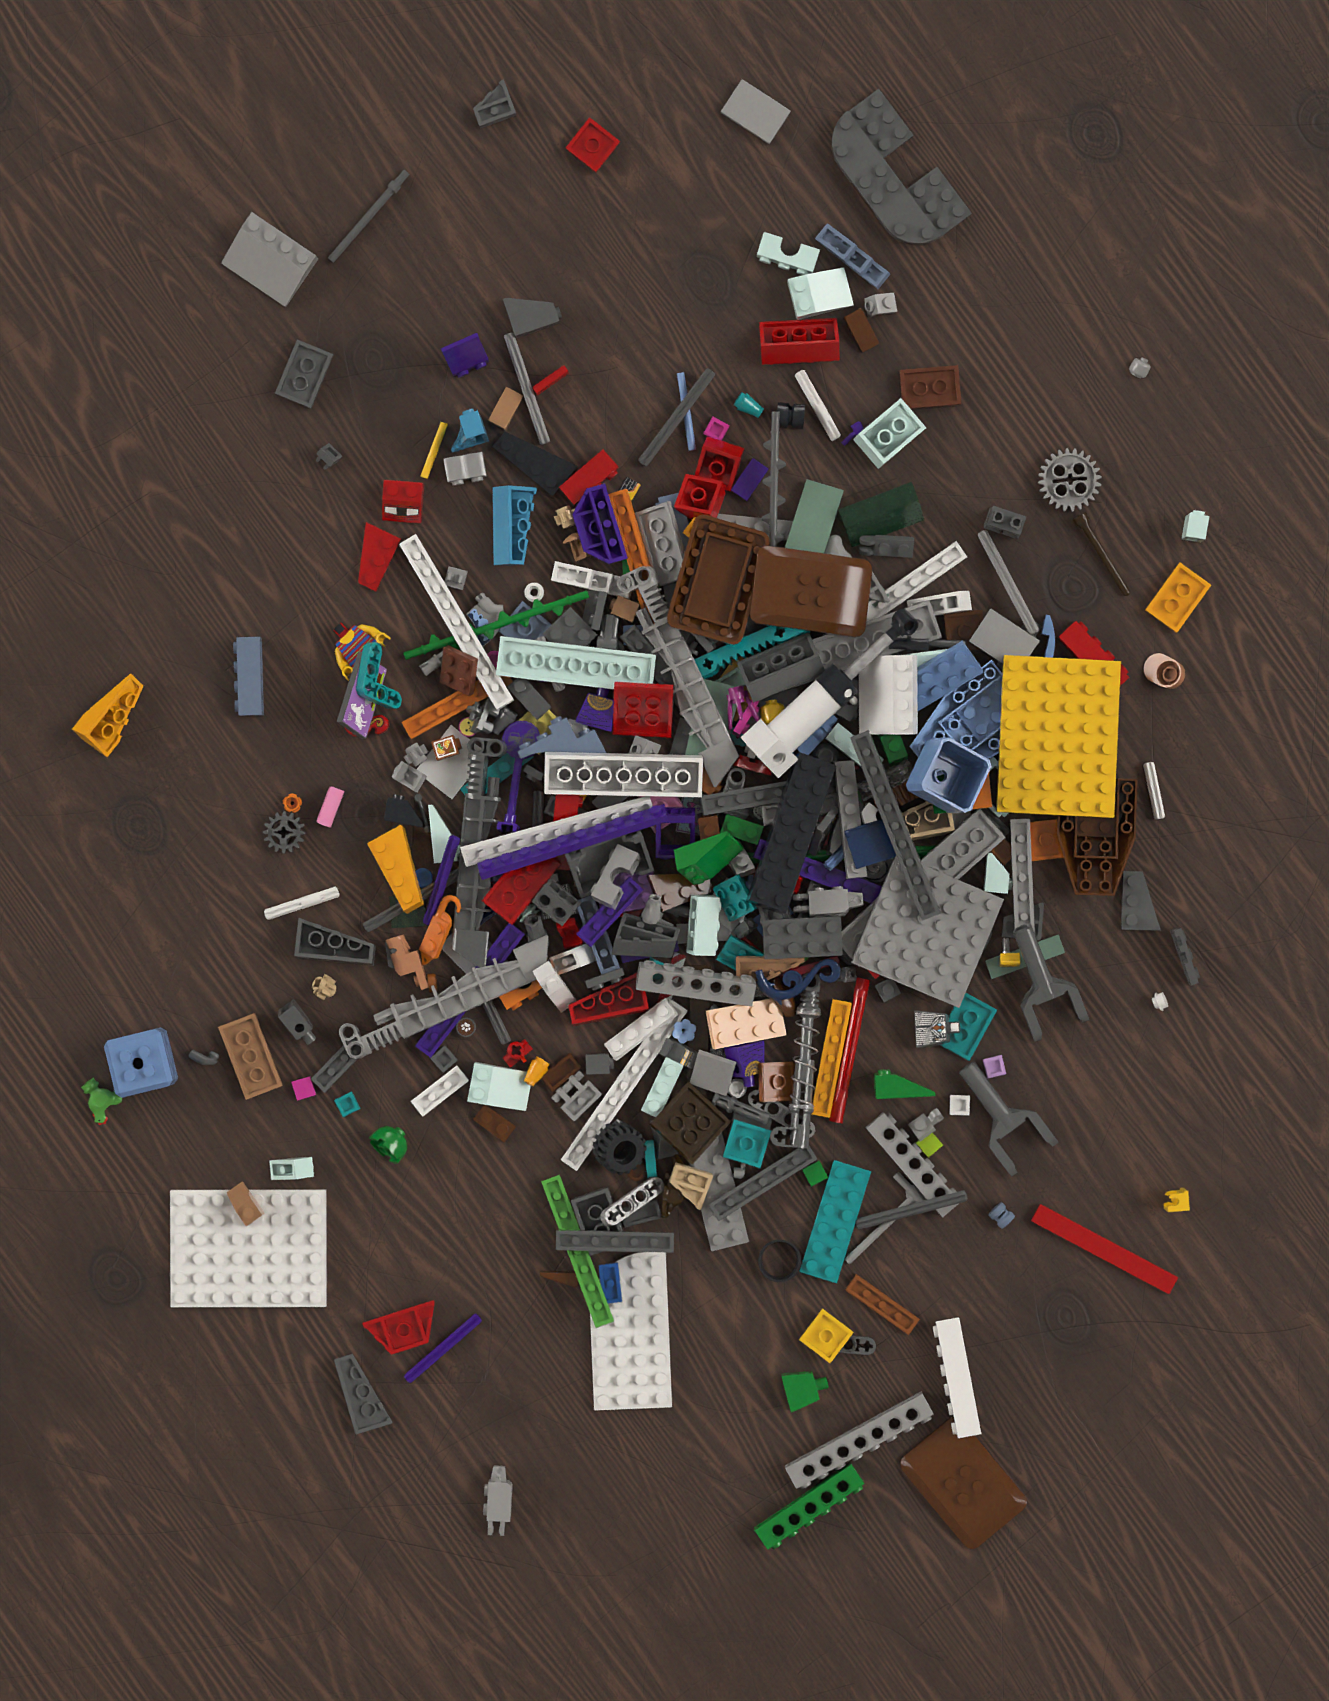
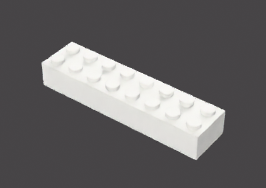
M545 752L544 794L702 797V755Z

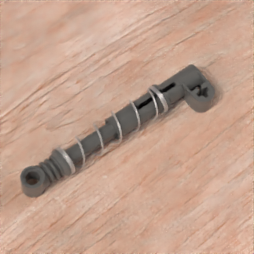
M808 973L802 976V980L807 976ZM817 974L814 976L816 985L814 987L807 986L800 993L802 998L799 1001H802V1003H799V1006L796 1008V1014H799L802 1019L797 1020L795 1023L802 1026L801 1037L794 1040L795 1043L800 1045V1056L793 1058L795 1070L791 1078L794 1080L793 1093L790 1095L792 1104H789L791 1125L790 1127H776L772 1130L770 1139L776 1146L809 1148L811 1114L814 1112V1105L812 1104V1092L815 1090L813 1078L814 1072L817 1070L814 1067L815 1060H811V1055L818 1052L817 1049L812 1047V1037L819 1035V1032L813 1029V1020L821 1015L819 1004H816V1002H819L817 992H820V978ZM801 1086H805V1091H801ZM801 1093H805L804 1101L800 1100ZM799 1109H803L802 1124H798ZM786 1129H791L790 1145H785L786 1139L778 1142L774 1135L778 1134V1131H782V1134L786 1135Z

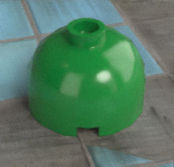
M383 1126L378 1128L369 1137L373 1148L383 1157L385 1155L391 1157L389 1161L394 1164H398L407 1152L408 1145L404 1137L405 1133L399 1127Z

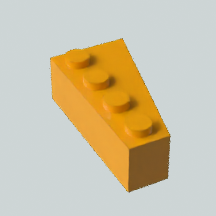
M399 825L367 844L403 911L408 914L424 905L406 830L402 825Z

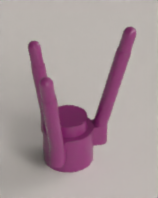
M743 686L729 688V694L726 695L728 700V729H732V701L737 706L739 719L743 720L741 703L745 702L744 698L755 720L758 722L760 718L749 698L748 690L744 691Z

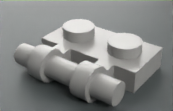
M580 1070L575 1075H571L568 1078L569 1081L564 1086L559 1087L551 1097L556 1103L561 1098L566 1101L561 1106V1109L573 1121L602 1095L589 1080L584 1085L580 1083V1080L584 1077ZM575 1086L578 1091L570 1098L567 1093Z

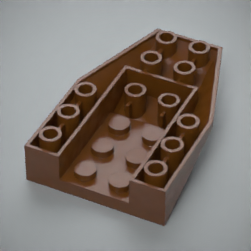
M1116 779L1114 818L1057 815V837L1075 895L1115 896L1136 838L1137 779Z

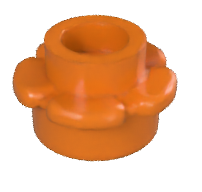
M289 794L283 799L284 809L287 812H298L300 805H302L301 798L297 797L296 794Z

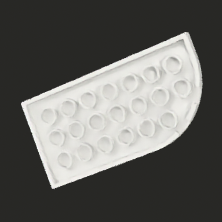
M637 1252L616 1261L619 1266L622 1302L608 1304L614 1322L595 1328L590 1314L594 1410L672 1407L666 1253Z

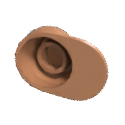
M1153 654L1144 664L1146 678L1161 687L1174 689L1184 681L1185 669L1183 665L1164 654Z

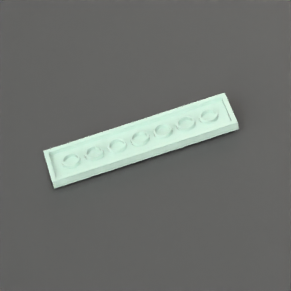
M500 636L496 675L614 689L615 682L653 684L656 655Z

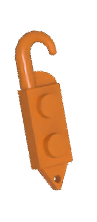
M445 896L440 901L438 909L432 917L419 948L422 965L428 964L440 955L452 926V919L445 912L446 907L450 901H453L457 907L456 912L459 913L461 909V903L456 896Z

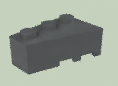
M623 913L611 955L672 958L680 928L659 922L647 924L641 917Z

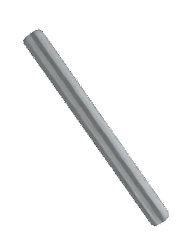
M508 333L504 335L532 422L540 444H546L550 442L515 335L514 333Z
M981 531L978 533V537L1030 635L1037 633L1039 628L988 531Z

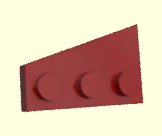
M367 522L365 525L358 583L376 592L401 539Z

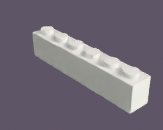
M959 1317L936 1321V1326H933L934 1337L939 1338L940 1345H937L936 1348L938 1357L943 1359L940 1369L942 1377L946 1376L947 1384H944L945 1395L950 1396L951 1403L947 1405L949 1415L954 1417L955 1423H951L953 1435L957 1434V1438L981 1434Z

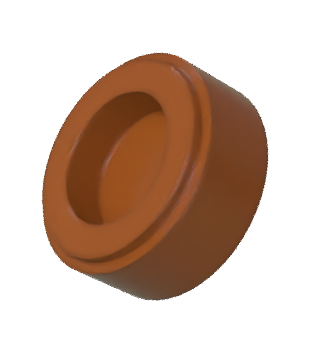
M427 974L429 992L433 993L431 988L433 985L438 991L436 974Z

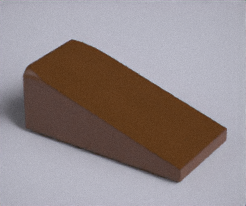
M861 308L844 317V321L862 353L880 344Z
M541 1271L540 1273L541 1277L574 1288L578 1285L575 1271Z

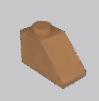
M243 1181L226 1192L235 1211L246 1226L265 1214Z

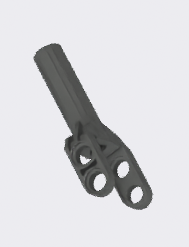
M1024 924L1017 927L1013 933L1033 982L1030 990L1025 994L1020 1007L1034 1041L1042 1040V1031L1032 1005L1049 1001L1065 994V991H1067L1073 1009L1081 1022L1088 1021L1087 1011L1075 984L1051 976L1032 925Z
M975 1062L969 1063L960 1070V1076L993 1119L989 1147L1011 1177L1018 1172L1013 1161L998 1143L997 1139H1002L1026 1121L1025 1118L1028 1117L1045 1141L1050 1143L1052 1147L1059 1143L1036 1111L1009 1108Z

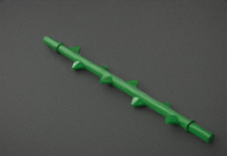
M586 590L571 596L567 595L565 598L545 605L538 599H535L530 610L512 616L507 615L504 611H500L498 621L474 628L471 624L470 626L476 636L484 634L488 639H493L495 629L519 622L524 627H528L529 619L552 610L558 616H561L564 606L590 598L589 593ZM432 634L429 644L421 645V647L403 653L407 660L422 654L426 655L430 651L448 645L458 650L460 647L454 636L440 640L435 634Z

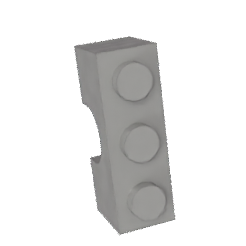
M617 844L615 849L611 850L607 865H604L600 871L601 877L598 883H594L592 886L591 896L594 901L611 909H616L623 891L620 887L613 884L614 878L619 873H627L633 876L641 861L639 853Z

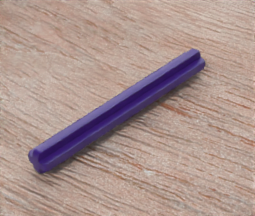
M454 835L448 838L423 918V923L426 925L430 924L442 900L458 849L460 838Z
M474 1314L411 1368L404 1375V1378L409 1383H412L482 1322L479 1315Z

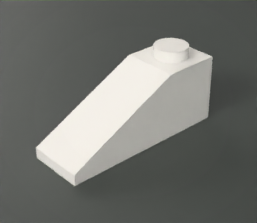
M956 591L907 600L908 607L930 600L935 616L972 610L969 591Z
M549 961L533 971L537 981L560 1012L565 1011L569 1008L568 1005L577 1001Z

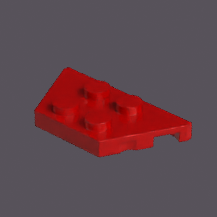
M431 1300L363 1322L362 1325L391 1355L429 1342L435 1301Z

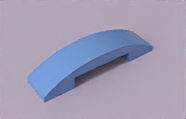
M1045 615L1040 634L1048 636L1044 657L1053 658L1055 649L1054 627L1050 615Z

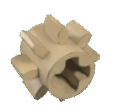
M565 506L556 510L557 516H554L557 526L562 525L563 529L574 526L572 514L575 509L571 510L570 506Z
M324 974L323 978L317 977L312 984L313 994L322 1000L326 997H332L336 992V981Z

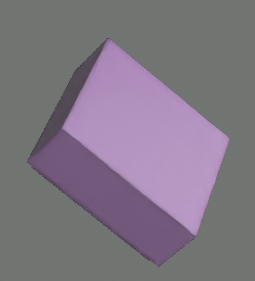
M1002 1055L982 1059L987 1079L1006 1074Z

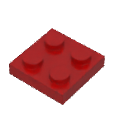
M589 117L566 146V150L597 173L620 144V141Z

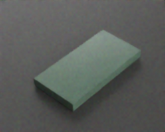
M806 479L785 548L825 553L844 490Z
M703 679L730 735L726 695L729 694V688L737 686ZM732 701V725H733V720H734V716H735V712H736V707H737L736 704H733V701ZM696 733L691 736L689 735L685 755H699L698 753L707 749Z

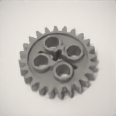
M1066 448L1065 454L1058 450L1057 457L1053 453L1050 455L1052 461L1045 460L1048 466L1040 467L1044 473L1038 474L1039 477L1043 478L1038 484L1044 487L1039 491L1046 492L1043 499L1050 498L1049 505L1054 502L1056 503L1055 509H1058L1061 505L1063 506V512L1066 511L1067 507H1070L1071 512H1073L1075 506L1081 510L1082 503L1087 507L1089 505L1087 499L1094 501L1095 499L1092 494L1099 493L1095 487L1101 486L1100 483L1096 482V480L1102 478V476L1096 475L1100 468H1093L1096 461L1090 463L1089 459L1091 456L1088 455L1084 458V451L1078 455L1076 448H1074L1072 453ZM1074 465H1081L1084 469L1083 473L1080 475L1076 474L1073 470ZM1057 466L1064 469L1063 476L1055 475L1054 468ZM1068 475H1070L1072 479L1080 477L1087 478V480L1085 481H1073L1071 485H1069V482L1067 481L1060 483L1052 482V480L1056 479H1066ZM1077 484L1084 485L1085 492L1083 494L1076 492L1075 486ZM1063 486L1066 489L1065 495H1058L1056 487Z

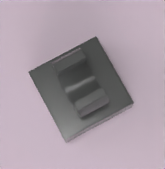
M330 443L320 448L316 453L318 455L316 461L323 460L326 463L323 467L324 469L333 466L343 457Z

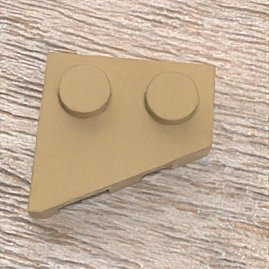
M676 1162L669 1181L697 1209L701 1210L713 1174Z

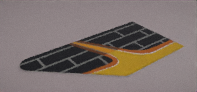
M626 477L619 491L628 489L630 500H632L641 484Z

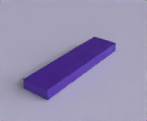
M628 877L619 886L623 891V895L616 909L614 910L602 905L576 933L589 947H592L644 890L631 877Z

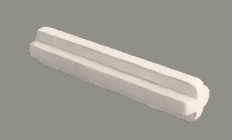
M1148 762L1143 767L1155 819H1162L1165 817L1155 765L1153 762Z

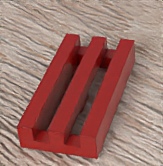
M565 365L561 366L534 385V392L538 396L568 375L569 371Z

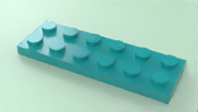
M833 1160L799 1272L837 1283L871 1171Z

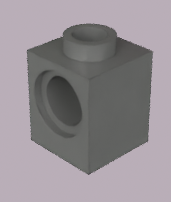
M609 1053L586 1054V1075L610 1074V1069H614L613 1057H610Z

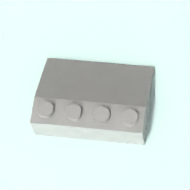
M251 212L240 228L221 264L286 307L318 261V258L315 254Z

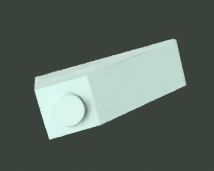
M428 805L434 863H441L448 838L452 834L434 805ZM458 845L454 861H459L460 845Z

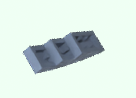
M828 223L816 236L815 239L875 288L879 289L889 277L890 273L876 263L873 258Z

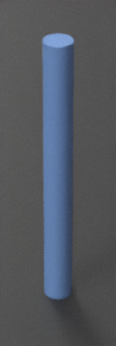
M684 372L677 373L681 402L688 394ZM689 410L684 416L688 450L692 451L696 450L691 412Z

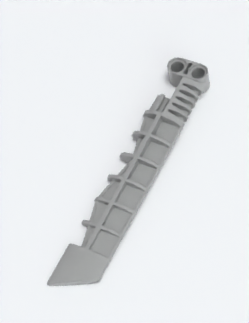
M651 566L639 567L622 575L617 582L618 588L622 592H632L639 589L651 617L646 607L635 612L643 628L641 632L643 635L645 634L655 648L651 653L658 652L669 666V668L660 673L662 675L671 671L675 686L673 694L676 693L680 708L679 714L684 717L693 729L689 735L691 736L696 733L707 749L698 754L702 755L706 772L713 786L717 787L739 755L681 630L671 627L667 622L669 608L666 605L668 602H664L663 598L665 596L661 595V588L658 589L656 571ZM643 570L649 573L647 580L642 578ZM627 578L632 582V586L629 589L625 586Z
M548 935L513 949L517 960L498 964L496 958H493L495 965L480 968L473 967L469 973L458 981L453 976L454 984L439 995L434 985L431 986L435 997L416 1000L412 994L410 995L412 999L410 1002L396 1005L394 1003L390 1004V1008L373 1015L375 1022L379 1026L394 1018L396 1021L371 1033L361 1036L357 1026L349 1023L343 1024L339 1029V1035L347 1054L351 1058L361 1059L371 1054L373 1049L378 1051L380 1046L386 1047V1043L391 1045L393 1040L398 1042L400 1037L405 1039L537 980L533 971L547 962ZM347 1027H351L354 1031L353 1036L347 1038L344 1034ZM355 1045L361 1047V1053L358 1056L352 1053V1048Z

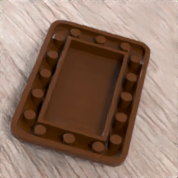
M708 515L696 517L667 614L668 624L675 629L731 645L738 644L743 638L750 614L757 552L760 548L769 546L768 535L763 531Z
M764 546L758 550L756 557L750 618L754 623L859 637L865 632L872 566L864 559Z
M951 1417L905 1454L900 1461V1467L967 1548L975 1549L1024 1510L1027 1505V1499L975 1435L957 1438V1434L953 1435L951 1423L955 1422L954 1417Z

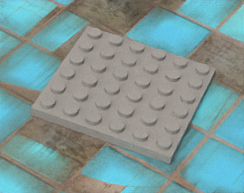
M896 856L851 963L959 1008L1004 899L923 865L941 914L922 921Z

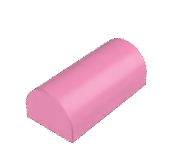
M329 786L316 820L317 823L331 828L344 794L343 790Z

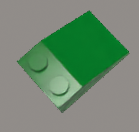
M726 831L674 849L677 871L693 885L702 884L704 881L713 878L743 851V846Z
M880 1069L878 1073H874L876 1099L935 1096V1092L932 1089L898 1074L890 1073V1069Z

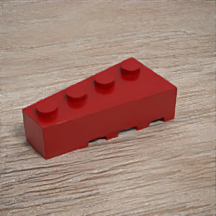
M637 973L568 1005L572 1025L578 1026L648 1011L649 1005L646 991L636 990Z

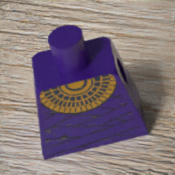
M598 687L597 693L589 692L575 722L611 732L613 729L614 698L608 697L610 689Z
M764 1040L724 1047L726 1058L736 1062L732 1077H742L744 1087L755 1086L754 1075L759 1074L758 1063H764Z

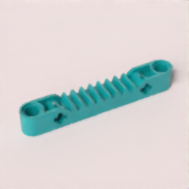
M768 626L743 637L738 644L725 645L694 660L702 678L707 679L716 675L720 667L724 669L726 662L729 665H733V659L739 662L740 656L746 659L747 653L751 656L754 655V650L760 653L762 646L767 650L769 643L774 647L775 642L782 644L811 631ZM780 629L783 631V637L781 638L778 636ZM708 661H710L711 663H713V664L711 665V667H712L711 669H708V668L706 667V666H708V663H707Z

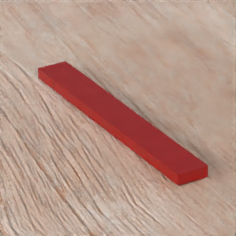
M1039 1204L1031 1219L1032 1222L1167 1294H1170L1178 1279L1176 1275L1042 1204Z

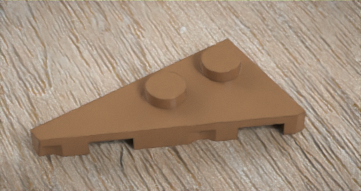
M736 956V976L750 975L755 981H758L755 971L762 969L765 978L770 980L788 969L799 966L805 962V957L764 959V956Z

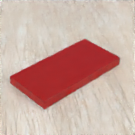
M550 858L503 873L481 901L513 925L561 864L554 858Z

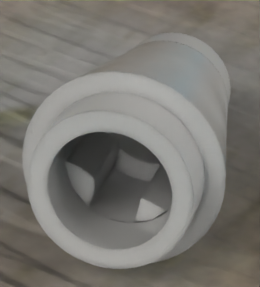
M651 894L641 914L645 923L656 924L660 920L661 897L659 895Z

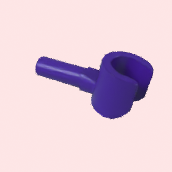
M858 421L851 425L853 432L841 442L844 446L864 430L861 422Z

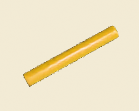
M440 422L420 477L428 479L448 426L444 422Z

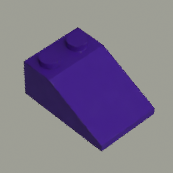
M477 333L441 348L454 377H464L469 374V370L474 368L480 370L487 366V362H490Z

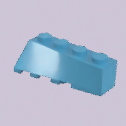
M469 409L463 411V415L459 416L460 431L451 448L452 453L489 441L478 410Z
M509 485L493 487L494 565H524L528 543L526 534L531 526L529 517L530 511L534 509L532 500L533 495L537 491L536 487Z

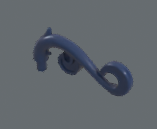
M825 959L816 964L803 980L797 971H787L783 975V983L790 987L791 981L796 983L789 990L773 988L772 986H775V984L768 982L762 969L755 971L758 980L756 983L760 991L779 1005H782L781 1000H787L800 994L821 967L828 965L832 969L831 974L828 976L822 973L819 974L821 980L828 983L835 982L839 978L841 970L836 961Z

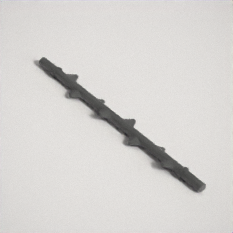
M772 411L771 439L763 443V447L771 451L770 476L762 480L763 484L770 487V513L762 516V521L769 524V546L777 547V543L785 539L784 535L777 532V509L779 505L786 501L784 497L778 494V470L786 466V462L779 458L780 411Z

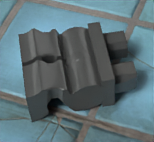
M993 506L989 508L984 528L997 533L1003 530V535L1019 539L1026 516Z

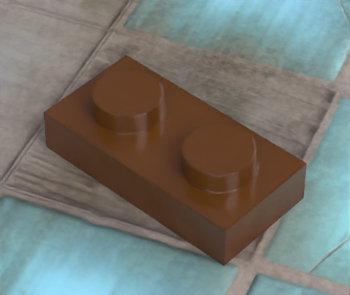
M483 1105L473 1119L504 1143L516 1127L488 1105Z

